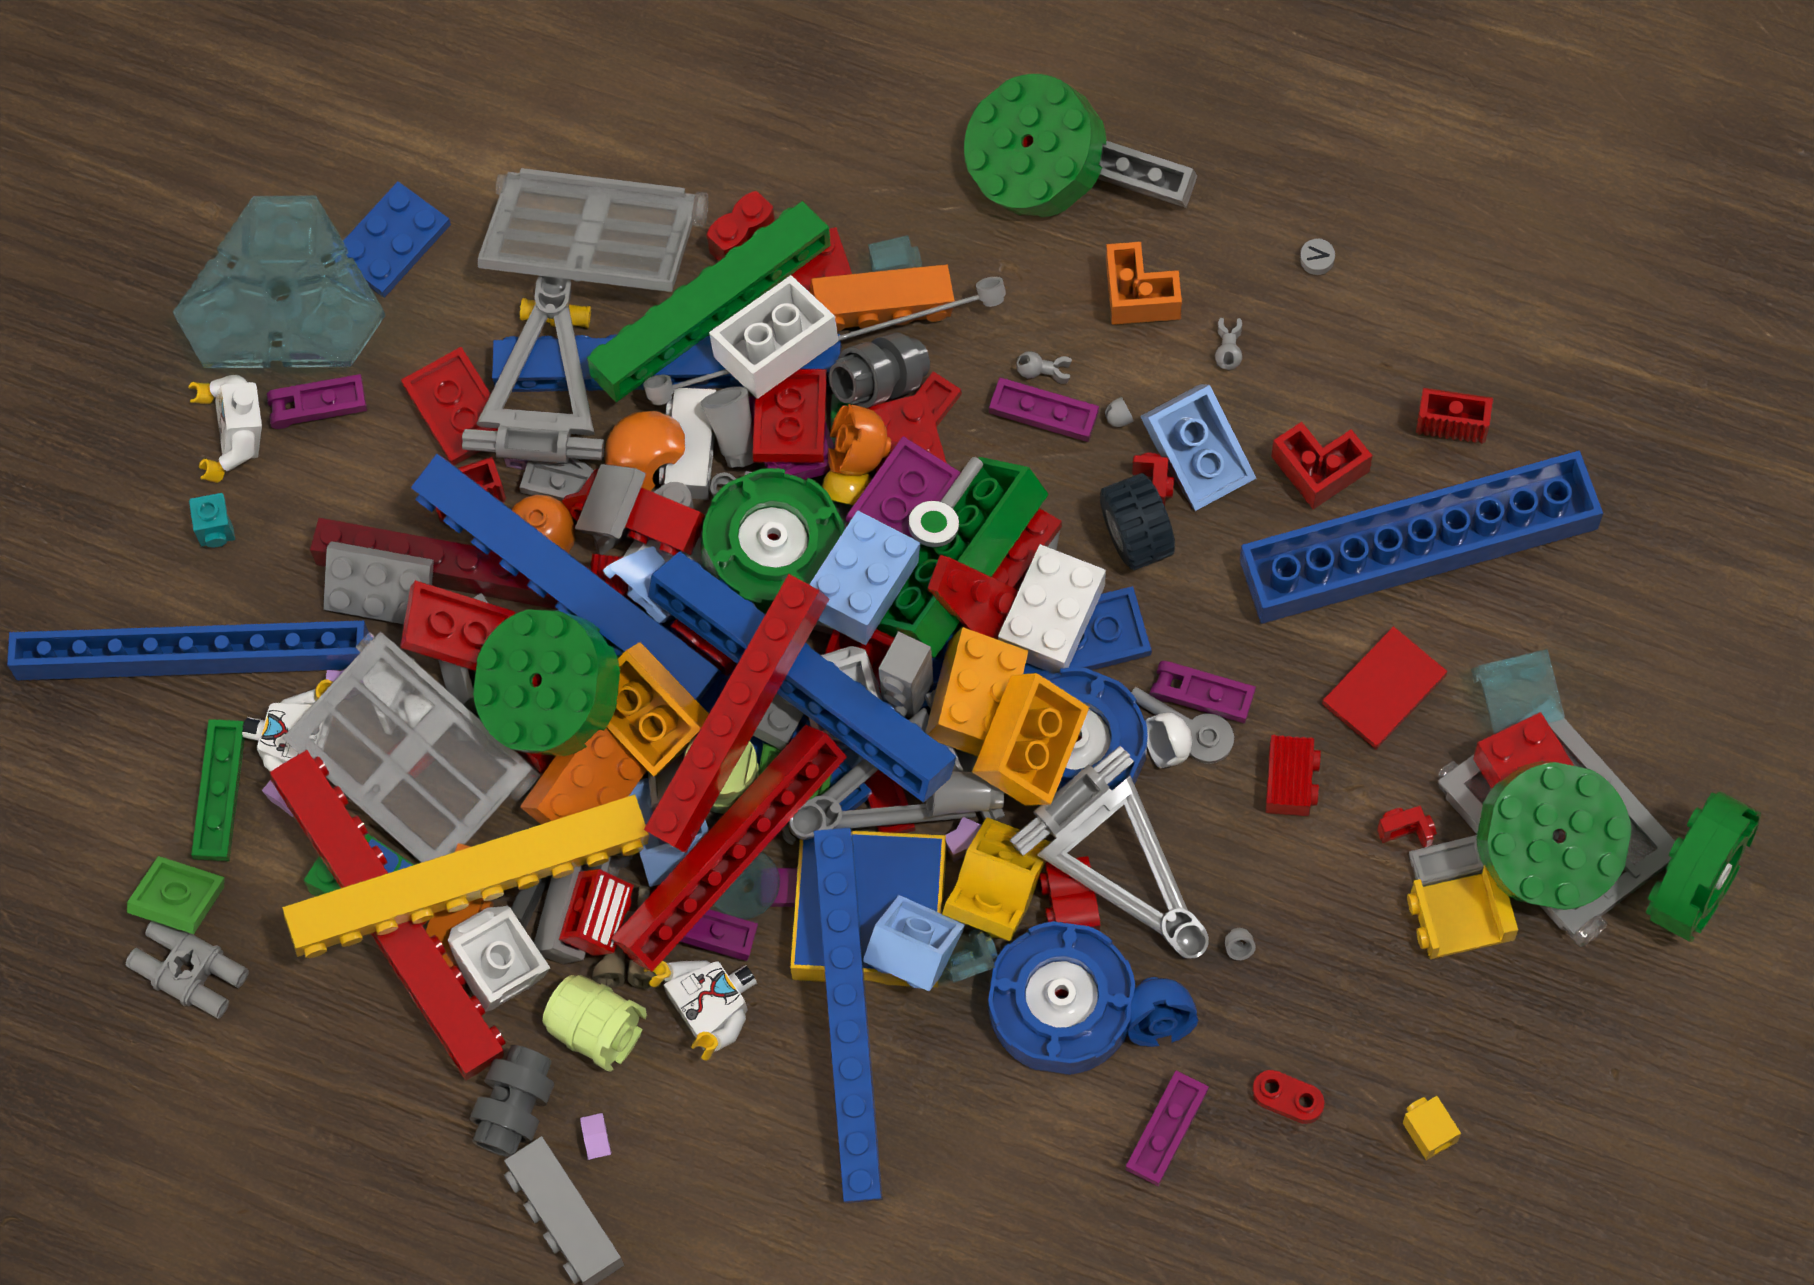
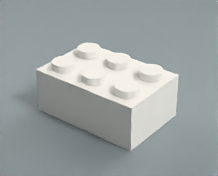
M791 275L709 332L714 358L757 399L839 341L835 316Z
M1039 544L998 635V640L1028 650L1026 663L1054 674L1059 673L1061 668H1069L1105 587L1106 570Z

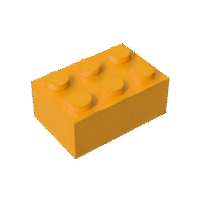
M962 627L948 641L925 733L941 744L979 756L1011 675H1019L1024 672L1028 650Z
M639 642L627 649L618 658L620 679L617 705L607 728L653 776H656L666 769L689 746L690 741L699 733L709 713L650 651Z
M1037 673L1011 675L972 773L1025 806L1051 805L1090 707Z

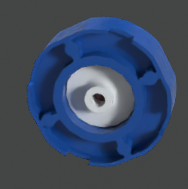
M1061 668L1059 673L1044 677L1090 707L1057 791L1087 765L1094 768L1119 746L1128 752L1134 763L1112 780L1108 786L1113 790L1129 775H1131L1135 785L1146 761L1148 734L1146 721L1134 695L1121 682L1087 668Z
M1055 921L1033 926L1028 929L1027 933L1018 937L1011 944L1008 943L1000 952L993 965L988 998L989 1016L993 1030L1007 1052L1017 1061L1033 1070L1069 1075L1088 1071L1099 1066L1114 1055L1128 1035L1127 1028L1131 1019V1002L1135 990L1134 975L1128 960H1125L1121 952L1112 944V940L1099 930L1090 926ZM1128 1006L1127 1016H1126V1020H1125V1011H1124V1009H1125V1007Z

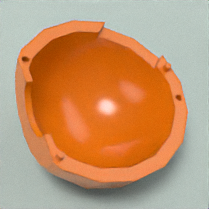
M658 411L632 413L614 425L609 433L604 450L605 465L636 468L646 473L641 487L651 491L656 486L653 483L654 472L664 464H675L684 454L685 434L680 423L667 414Z

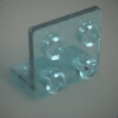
M1548 649L1478 665L1471 669L1474 683L1481 682L1494 734L1539 712L1543 714L1548 723L1564 719L1565 716Z

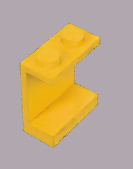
M1484 865L1482 874L1423 887L1421 879L1413 881L1411 893L1407 894L1411 915L1418 916L1421 926L1416 929L1420 948L1427 949L1429 959L1510 942L1516 938L1518 927L1509 896L1497 886L1486 865Z

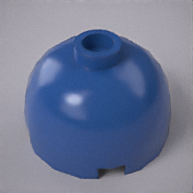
M1151 977L1143 980L1135 987L1131 1002V1019L1127 1028L1131 1042L1140 1046H1160L1156 1039L1172 1035V1042H1175L1191 1033L1197 1026L1196 1005L1189 991L1181 983L1171 979ZM1128 1006L1125 1007V1009H1124V1011H1125V1020H1126V1016H1127Z

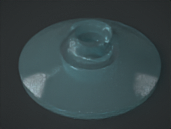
M761 852L714 903L715 906L724 914L744 920L764 913L775 901L780 887L779 871L773 860ZM748 883H754L753 889L745 893V886Z

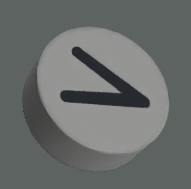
M1312 239L1303 245L1300 263L1305 271L1313 275H1322L1333 267L1335 250L1328 241Z

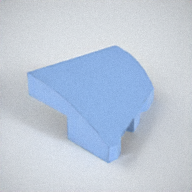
M655 546L623 557L603 570L610 579L615 574L622 578L628 584L629 591L627 595L640 604L655 621L664 623L676 619L648 597L652 574L666 563Z

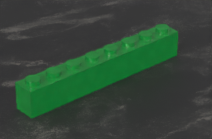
M803 201L793 208H787L777 220L767 227L758 229L751 239L741 246L732 248L718 263L703 269L696 279L687 285L678 287L672 296L663 303L652 306L641 319L634 324L623 327L618 335L606 344L597 346L590 356L587 357L590 376L617 403L648 378L658 373L707 337L710 331L830 247L829 226Z

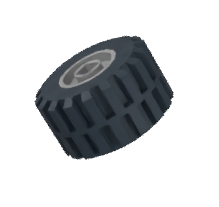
M1140 473L1101 488L1100 504L1107 529L1119 556L1131 570H1137L1174 555L1175 538L1167 511L1157 489L1146 475Z

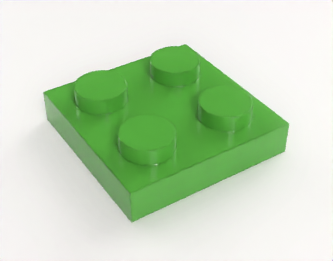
M158 856L128 900L127 913L194 934L224 889L225 877Z

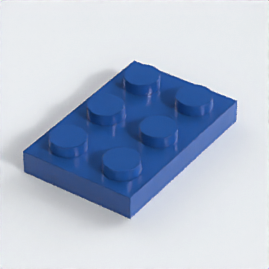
M397 181L331 253L333 261L385 298L451 225L450 219Z

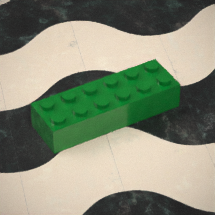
M978 457L982 461L983 466L953 508L959 520L958 532L955 538L950 543L939 547H930L920 543L918 564L876 628L877 630L894 638L898 632L931 646L932 658L936 657L960 622L955 615L949 614L928 590L939 556L950 557L991 577L1049 495L1030 467Z

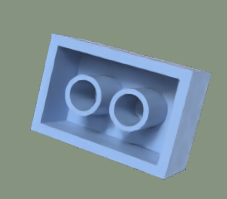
M857 510L809 584L820 590L830 599L818 621L866 645L918 564L920 542Z

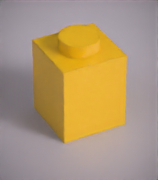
M1438 1096L1429 1101L1422 1097L1406 1108L1408 1113L1405 1114L1403 1125L1426 1161L1458 1142L1461 1132Z

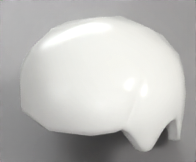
M1167 712L1146 719L1147 747L1156 766L1165 768L1183 763L1188 758L1192 747L1191 730L1183 718L1174 713Z

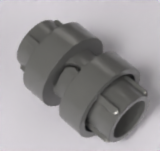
M894 332L878 337L871 342H864L844 349L830 369L829 382L833 393L840 401L869 408L883 403L889 398H897L916 391L921 384L922 378L929 372L930 359L925 346L918 339L909 338L904 334Z
M511 1045L505 1060L493 1059L485 1078V1083L492 1087L493 1091L490 1098H477L469 1118L478 1125L472 1141L475 1145L492 1153L510 1157L516 1152L520 1142H532L540 1122L531 1115L534 1105L546 1106L555 1085L551 1079L546 1077L552 1062L548 1057L526 1047Z

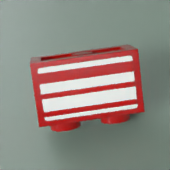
M601 869L579 872L559 940L593 956L614 953L618 945L611 938L622 927L625 914L630 909L634 885Z

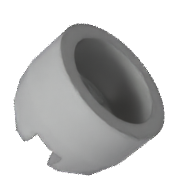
M1122 397L1107 405L1105 417L1113 427H1123L1134 422Z
M725 472L715 475L710 483V490L713 496L718 493L717 485L725 486L736 478L730 473Z
M1234 928L1225 937V947L1230 958L1244 960L1254 953L1256 945L1253 936L1247 929Z

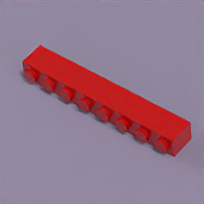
M788 574L646 824L645 831L684 853L688 851L830 599L820 590Z
M805 725L611 939L633 962L653 972L847 758L844 752L827 733Z

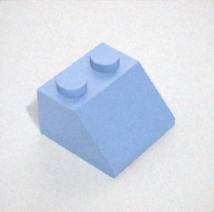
M898 895L875 924L863 962L872 965L881 973L892 974L905 980L914 988L930 991L941 977L965 924Z

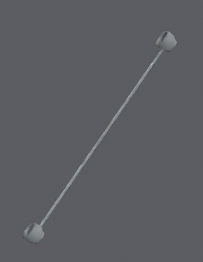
M1000 277L984 278L976 284L978 295L838 336V340H844L975 300L983 301V304L989 307L999 305L1004 301L1003 297L1006 294L1003 279ZM725 369L672 385L670 376L656 375L648 378L643 385L647 399L651 400L654 405H662L672 399L675 389L726 375L730 372Z

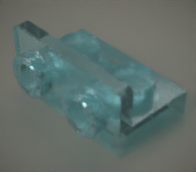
M978 930L969 931L968 934L975 953L964 949L951 954L949 962L944 969L946 979L955 983L995 968L993 958L998 957L991 936L987 937L986 934L984 935L983 932Z

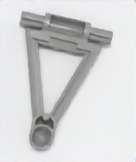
M539 276L536 281L534 296L536 304L477 421V425L480 427L498 428V430L465 429L462 435V449L496 452L497 458L556 463H567L569 458L602 460L604 456L603 439L570 437L571 434L594 435L569 310L571 279ZM547 318L554 319L573 414L503 409Z
M936 689L924 696L930 710ZM922 708L909 721L917 724L923 732H926L929 715L926 709ZM947 746L956 755L953 771L972 772L978 756ZM863 759L823 795L809 799L791 818L788 826L794 836L802 840L814 838V831L861 828L962 819L963 817L973 818L976 817V813H954L930 818L926 804L842 811L839 803L879 770L866 759ZM1002 809L980 811L984 821L986 817L996 821L1005 817Z
M1119 746L1094 768L1087 765L1055 793L1051 805H1040L1033 811L1036 817L1010 839V842L1022 856H1025L1051 834L1055 839L1042 849L1037 856L1163 935L1169 945L1182 957L1188 959L1197 958L1208 947L1209 937L1207 931L1186 907L1131 775L1113 790L1108 786L1112 780L1134 763L1128 752ZM1123 805L1169 910L1164 915L1068 854L1072 848Z

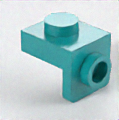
M223 493L191 498L189 500L193 531L201 547H220L228 541L236 540L234 527L227 514L226 500Z

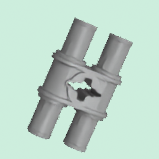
M151 921L145 935L170 949V954L165 961L161 962L142 950L134 948L129 954L125 965L149 979L153 989L157 991L162 990L180 1000L181 1005H194L220 1019L229 1006V1000L205 987L204 982L209 975L214 974L233 986L240 988L245 982L249 970L223 955L224 952L220 946H212L194 934ZM183 964L187 966L192 964L194 966L191 972L189 970H181Z

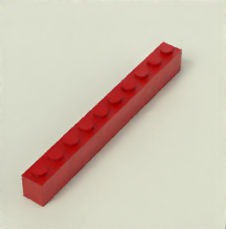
M305 750L270 771L271 782L340 888L388 874L384 868V865L388 863L384 854L377 845L371 848L364 836L368 834L365 825L357 815L353 818L350 816L345 808L349 804L347 798L338 785L334 788L331 787L326 779L329 771L319 756L313 759L309 751ZM411 920L398 924L397 930L385 935H377V932L370 933L466 1081L491 1066L493 1059H502L504 1057V1050L502 1048L506 1044L504 1038L495 1025L490 1028L482 1018L486 1014L482 1004L475 995L469 998L462 987L466 984L463 975L456 965L448 966L442 957L446 954L444 946L436 935L429 937L423 927L427 923L426 921L413 924Z

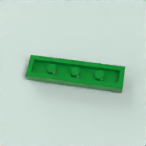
M208 720L191 854L195 860L230 861L245 741L242 735L244 721Z

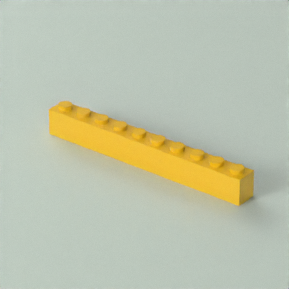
M632 795L282 907L297 957L305 955L306 958H314L326 953L327 947L341 943L342 947L351 946L363 940L362 936L377 932V935H385L397 930L398 924L411 920L413 924L422 923L434 917L433 913L445 909L448 912L460 911L469 906L468 902L483 898V901L494 900L503 896L504 890L518 886L519 890L528 889L537 885L539 879L553 875L555 879L568 876L574 872L575 867L588 864V867L602 865L609 861V856L623 853V856L636 854L644 849L643 845L648 844L649 833L644 830L646 824L636 796Z

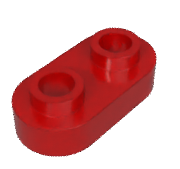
M1266 1070L1260 1073L1254 1081L1252 1093L1254 1100L1259 1106L1302 1124L1313 1123L1322 1115L1325 1103L1324 1097L1315 1086L1276 1070ZM1267 1083H1275L1278 1086V1091L1269 1093L1266 1091L1265 1085ZM1302 1097H1308L1312 1100L1313 1105L1307 1108L1300 1105L1299 1100Z

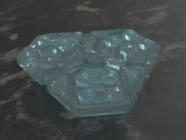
M316 195L253 196L238 217L237 222L231 227L230 232L224 237V241L217 247L218 254L215 259L208 260L205 268L199 273L197 280L193 282L192 287L188 289L173 311L176 321L203 368H270L271 361H282L284 367H351L384 319L385 313L354 259L348 258L346 255L348 254L347 247ZM230 261L236 263L233 269L227 267ZM335 261V264L325 268V265ZM289 295L285 300L276 301L280 296ZM272 341H282V347H272Z

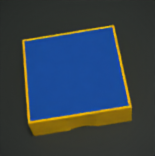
M852 831L863 958L875 924L898 895L941 914L945 883L946 835ZM814 838L808 840L800 839L790 969L793 980L826 982ZM863 962L865 980L885 985L910 986L905 980L892 974L881 973L872 965ZM938 981L933 987L938 988Z

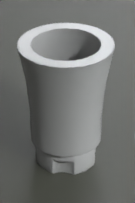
M730 387L706 396L701 401V406L711 423L721 454L725 456L728 467H744L754 463V426L750 412L748 389L745 387Z
M952 771L951 778L926 800L928 816L933 818L954 813L1002 809L1004 805V792L972 772Z

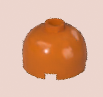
M851 404L840 408L830 432V437L836 438L835 448H828L829 467L832 472L861 476L871 472L880 464L882 458L888 456L891 448V439L887 437L886 427L878 414L865 407Z
M536 494L523 498L512 507V511L567 553L570 552L575 543V525L571 513L561 501L549 495Z

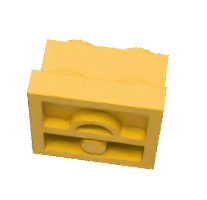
M986 817L966 851L956 886L945 903L942 915L985 931L994 938H1003L1010 941L1030 906L1040 872L1046 862L1037 854L1051 842L1043 839L1025 856H1022L1010 842V839L1020 830Z

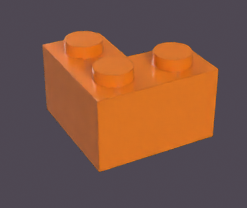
M1141 242L1106 244V269L1112 325L1180 320L1182 298L1179 270L1144 273Z

